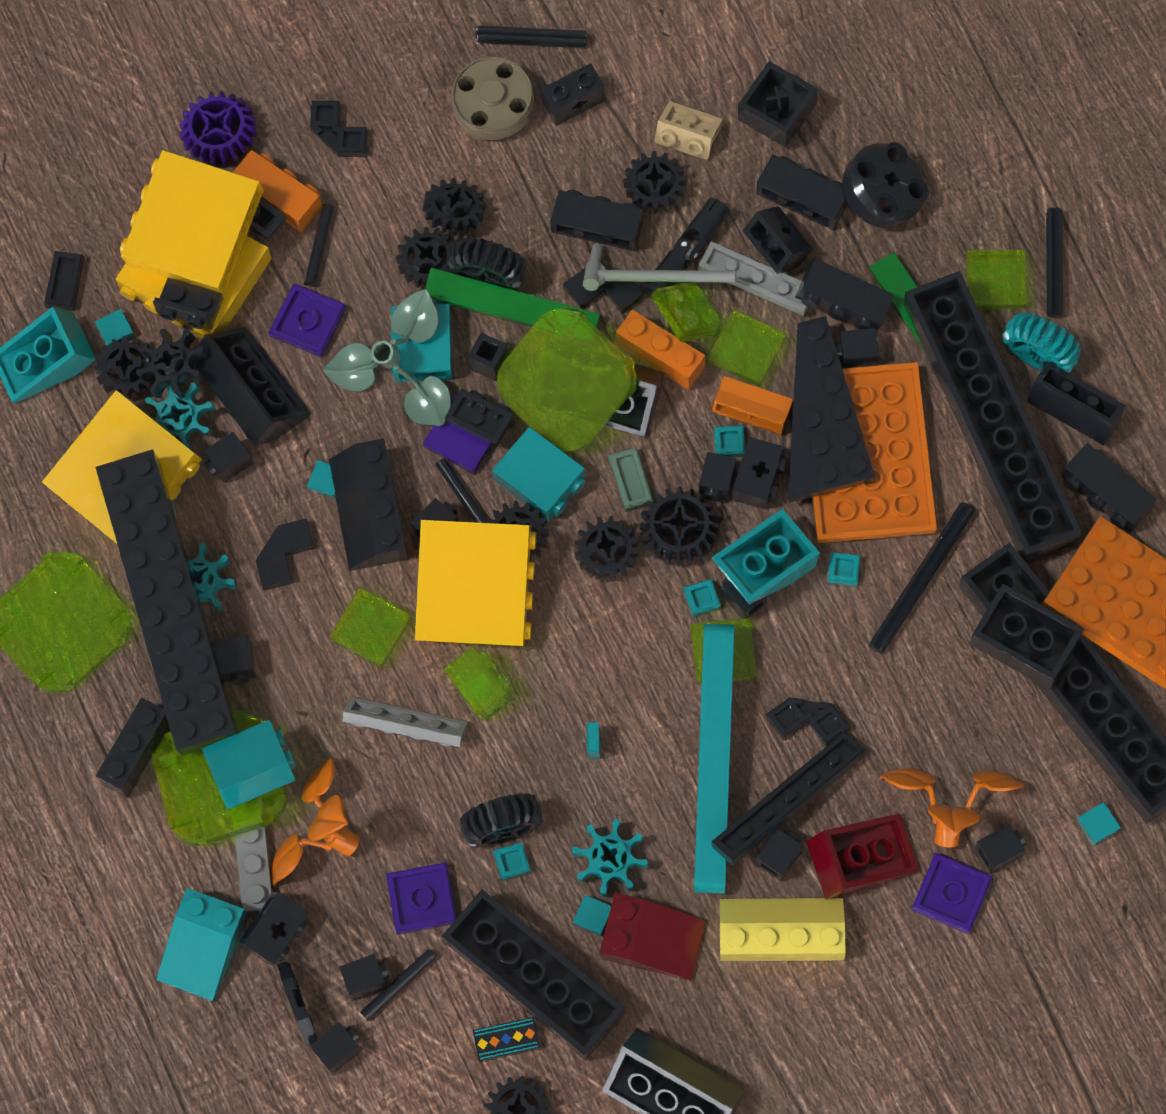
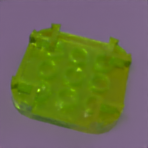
M571 308L550 310L540 317L503 361L497 375L498 391L505 403L533 430L562 451L584 448L592 443L596 434L625 400L632 397L637 388L635 386L636 373L634 369L636 364L630 355L625 356L585 318L587 314L579 309Z
M50 551L41 557L43 561L0 597V648L37 688L43 692L58 694L76 687L121 648L129 638L132 625L130 614L122 601L84 562L82 557L74 552L52 553Z
M244 710L233 711L238 733L265 722L264 719L261 720L257 716L246 714ZM171 731L164 735L165 739L159 744L155 754H152V766L156 773L166 813L165 818L175 837L185 844L193 846L207 845L262 828L275 822L285 811L288 803L286 785L227 810L203 751L200 750L182 756L175 748Z

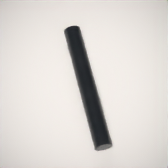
M330 204L322 205L304 285L308 287H315L334 209Z
M446 459L438 461L435 466L475 523H486V517Z
M427 949L360 1011L361 1015L369 1021L433 962L436 956Z

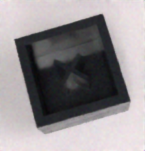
M769 61L739 102L738 120L786 148L816 106L818 89Z

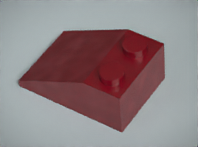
M900 813L824 830L806 841L825 900L851 894L919 872Z
M615 893L600 949V957L602 960L691 981L706 921L644 899Z

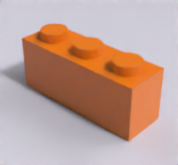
M251 150L233 171L235 174L259 181L264 189L261 198L285 215L287 218L285 222L301 233L322 208L320 193L315 187L308 183L303 185L297 181V177L286 168L283 170L275 166L274 161L264 153L259 155Z
M631 310L616 331L617 346L655 370L665 372V376L687 390L691 389L705 369L704 354L634 310Z

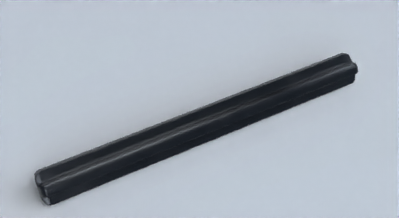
M965 502L959 504L873 636L869 645L871 649L880 654L885 651L974 513L972 506Z

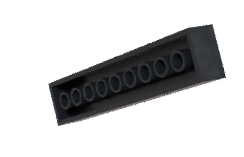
M957 271L906 291L903 305L1019 555L1026 563H1029L1078 543L1082 534L1081 529L961 272Z
M151 449L95 468L175 748L181 756L200 751L204 747L239 732L158 456Z
M1010 542L961 576L959 588L982 617L1002 584L1042 605L1049 594L1047 588ZM1082 635L1051 690L1035 681L1034 683L1144 822L1148 824L1166 811V737L1087 638Z

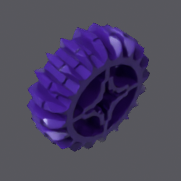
M221 90L218 97H214V94L209 92V98L205 100L203 97L198 96V104L190 102V111H183L182 116L184 120L180 121L179 124L182 130L180 138L184 141L185 150L190 151L192 158L196 159L199 157L201 163L205 164L210 160L211 165L216 167L218 161H222L223 165L227 167L228 159L230 158L238 162L237 154L247 155L248 151L245 146L253 147L254 141L252 137H256L257 134L255 128L256 120L252 116V109L249 106L246 107V103L242 98L237 100L233 93L226 98L225 93ZM238 119L240 127L234 136L231 129L234 127V122ZM203 122L205 128L202 131V136L198 139L196 132L200 123Z

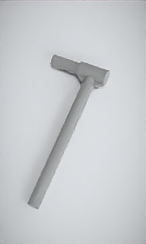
M595 243L592 246L590 260L586 264L583 287L586 290L594 291L604 284V281L736 283V271L606 270L601 264L603 246Z

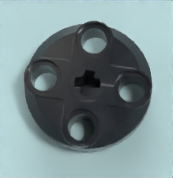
M897 142L889 144L875 143L864 147L850 160L843 174V192L849 206L859 218L876 227L891 228L905 223L921 209L924 200L929 195V188L924 181L919 166L908 155L905 147Z

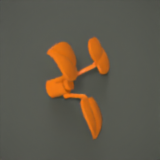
M331 757L313 771L303 787V801L309 804L314 800L320 809L309 828L308 839L302 838L300 840L299 835L293 834L276 851L270 871L271 883L275 887L277 882L288 876L298 865L303 853V847L306 845L324 848L327 851L333 848L346 857L353 854L358 847L360 836L344 827L349 823L344 813L342 798L338 795H333L324 803L321 801V795L328 791L334 778L335 764L334 759ZM323 838V839L326 840V841H325V842H320V841H318V840H320V839Z
M901 768L888 771L879 776V780L884 779L889 784L906 790L925 789L929 793L931 806L928 807V813L933 817L932 823L936 824L934 843L942 847H957L959 845L960 832L980 821V814L970 809L980 789L986 788L991 791L1001 792L1024 788L1026 784L1003 772L992 770L980 771L973 775V780L977 783L974 785L965 807H953L936 804L934 788L931 785L935 783L936 779L927 772L913 768Z

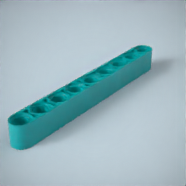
M704 624L694 893L725 894L726 859L712 847L711 841L725 831L728 825L734 625Z

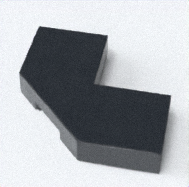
M311 101V131L338 157H367V127H340V101Z
M586 267L563 283V289L580 309L603 292L620 313H623L644 297V292L635 282L604 281V284L600 285L598 289L594 291L586 290L583 287Z
M307 518L278 525L257 557L256 564L263 590L291 584L292 579L286 556L314 549Z
M789 697L765 714V718L783 741L807 723L825 747L843 732L846 733L850 730L849 724L835 706L827 702L818 703Z
M287 961L280 963L277 967L295 1019L306 1045H311L318 1038L314 1024L303 1001L299 984L290 963Z

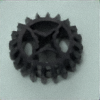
M474 237L461 238L456 240L448 256L447 265L451 273L514 291L518 290L526 274L525 260L518 253L513 252L511 248H506L503 244H497L493 240L487 241L483 238L476 239Z
M680 486L677 488V494H672V491L667 488L665 490V498L657 493L655 495L656 503L648 501L646 507L649 511H642L641 518L644 521L639 523V529L644 532L641 534V540L648 542L646 545L648 552L655 550L654 558L656 560L665 555V564L667 565L671 563L672 559H676L678 567L682 566V559H687L688 564L692 565L694 564L693 556L696 555L698 559L703 560V550L711 552L713 545L710 542L718 541V535L715 533L720 530V524L715 522L718 519V512L711 511L713 509L711 501L704 503L705 495L703 493L694 498V489L692 488L687 494H683V489ZM675 508L674 513L670 517L658 520L664 512ZM684 508L696 512L702 521H697V518L686 515ZM679 516H681V523H683L680 538L678 537V530H676ZM656 532L673 538L675 546L664 542ZM697 533H702L696 541L684 546L685 540L688 537L697 536Z
M529 793L509 794L508 796L481 803L477 807H473L465 812L460 819V828L469 846L476 848L494 846L523 837V835L537 829L543 822L542 810L535 795Z

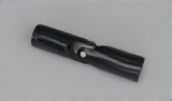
M710 197L677 240L674 248L668 252L655 270H687L690 262L695 260L729 216V209L721 201ZM695 239L699 241L697 245L694 246L690 240ZM645 282L642 288L650 298L662 303L678 282Z

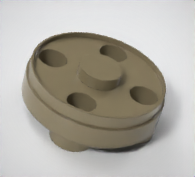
M501 57L481 58L464 67L456 77L451 93L452 109L459 125L475 140L507 138L531 122L534 109L532 83L525 71L508 59ZM504 73L511 74V76L508 78L499 77ZM465 86L473 87L470 91L461 90ZM518 107L525 109L521 113L513 112V109ZM477 121H486V124L482 126L474 125Z

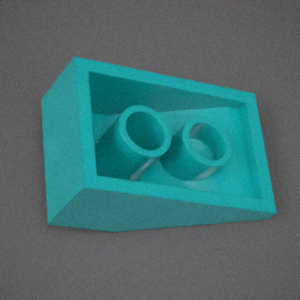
M53 306L0 347V377L12 403L16 404L76 376L96 360L74 312Z
M782 508L714 555L712 560L744 599L751 604L794 583L816 567L820 552Z
M187 888L176 913L156 980L214 1002L249 915L245 909Z

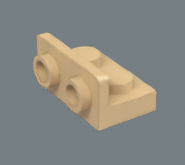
M669 101L658 120L654 141L657 144L707 160L710 156L712 143L721 128L723 119Z

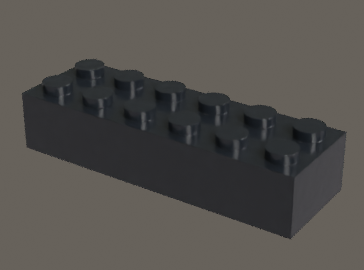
M483 889L442 935L443 941L447 946L585 1061H587L626 1014L625 1007Z

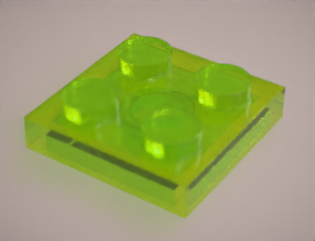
M966 250V283L977 309L1026 308L1025 250Z
M695 282L657 288L650 295L680 342L716 336L725 329L718 314L712 309L704 297L703 291Z
M733 310L711 350L707 362L760 387L786 339V333Z
M359 588L329 639L333 643L382 669L410 623L412 616L368 591Z
M750 618L690 624L696 685L702 684L704 624L734 625L733 681L757 679Z

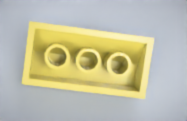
M825 898L720 899V961H831L845 959L843 898H830L826 900Z

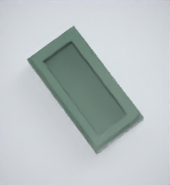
M637 448L608 455L625 512L645 507L648 501L653 502Z

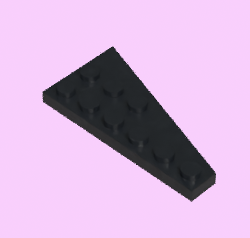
M826 316L800 322L797 326L788 503L875 481V475Z

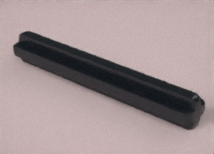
M479 25L476 28L475 34L476 41L480 43L584 48L587 46L588 34L584 30Z
M1059 207L1048 208L1046 213L1047 316L1051 318H1059L1063 315V211Z

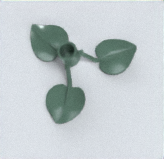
M421 290L410 295L394 311L391 319V329L394 333L403 336L401 339H392L390 343L379 341L373 345L372 349L361 343L349 344L342 348L323 368V372L333 383L353 392L364 391L374 384L376 375L373 368H377L379 364L386 368H394L416 387L407 393L404 408L408 417L421 425L441 427L446 423L445 416L452 406L450 391L441 379L429 376L420 385L414 377L399 365L401 352L397 348L398 345L406 343L409 338L416 343L425 342L432 338L438 329V311L427 290Z

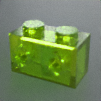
M471 647L444 668V670L474 713L487 721L514 699L509 691L512 686L503 674L500 673L498 675L492 667L495 665V662L485 650L481 652Z

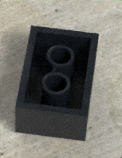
M1002 584L973 632L970 645L1051 690L1080 641L1084 629Z

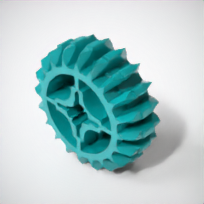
M1029 312L1014 315L1007 323L1002 337L1005 347L1010 350L1012 355L1017 356L1018 360L1040 371L1050 362L1070 373L1079 361L1082 350L1079 342L1074 339L1073 334L1066 332V329L1057 325V322H1052L1047 317L1042 318L1038 314L1032 315Z

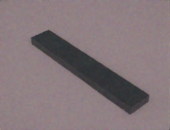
M843 732L712 840V847L734 866L864 758L866 750L847 733Z

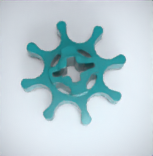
M190 384L189 390L183 399H180L173 392V385L166 387L168 396L162 402H155L152 398L147 397L145 402L157 409V416L154 420L173 436L181 438L182 443L192 451L193 448L189 441L192 433L201 431L207 436L212 435V430L202 426L200 419L205 412L214 411L215 406L209 401L203 405L195 404V395L200 391V387L197 384ZM178 412H182L180 421H175L174 419L178 418Z
M204 543L199 544L198 556L193 560H189L194 580L196 578L203 580L201 584L195 582L200 602H211L216 610L221 612L223 606L216 599V593L222 588L236 589L233 579H222L219 577L221 569L229 566L230 561L226 555H222L218 561L208 562L206 560L208 549Z
M618 819L613 820V830L607 836L598 835L593 825H588L586 830L587 834L593 838L592 846L588 849L572 848V855L574 857H584L589 861L588 868L577 874L578 881L583 883L590 876L599 877L602 880V886L599 890L602 897L607 896V886L613 880L622 881L627 891L631 892L634 886L626 876L628 870L632 867H639L644 870L648 868V861L646 859H636L631 855L632 848L643 842L642 835L637 833L630 840L621 839L618 836L620 821ZM603 849L609 855H615L617 868L609 860L605 861ZM597 852L596 858L593 859L594 853ZM627 857L626 863L623 865V859Z

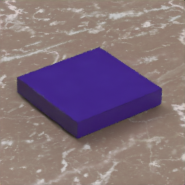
M293 283L268 334L274 339L322 358L346 310V305Z
M452 396L451 398L452 404L456 399L455 396ZM447 422L441 427L433 426L423 442L424 448L473 475L492 446Z
M935 852L911 910L969 935L993 876Z
M446 862L386 873L397 935L448 926L456 920Z

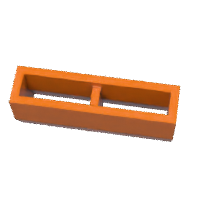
M724 376L714 399L712 412L782 435L793 407V399Z

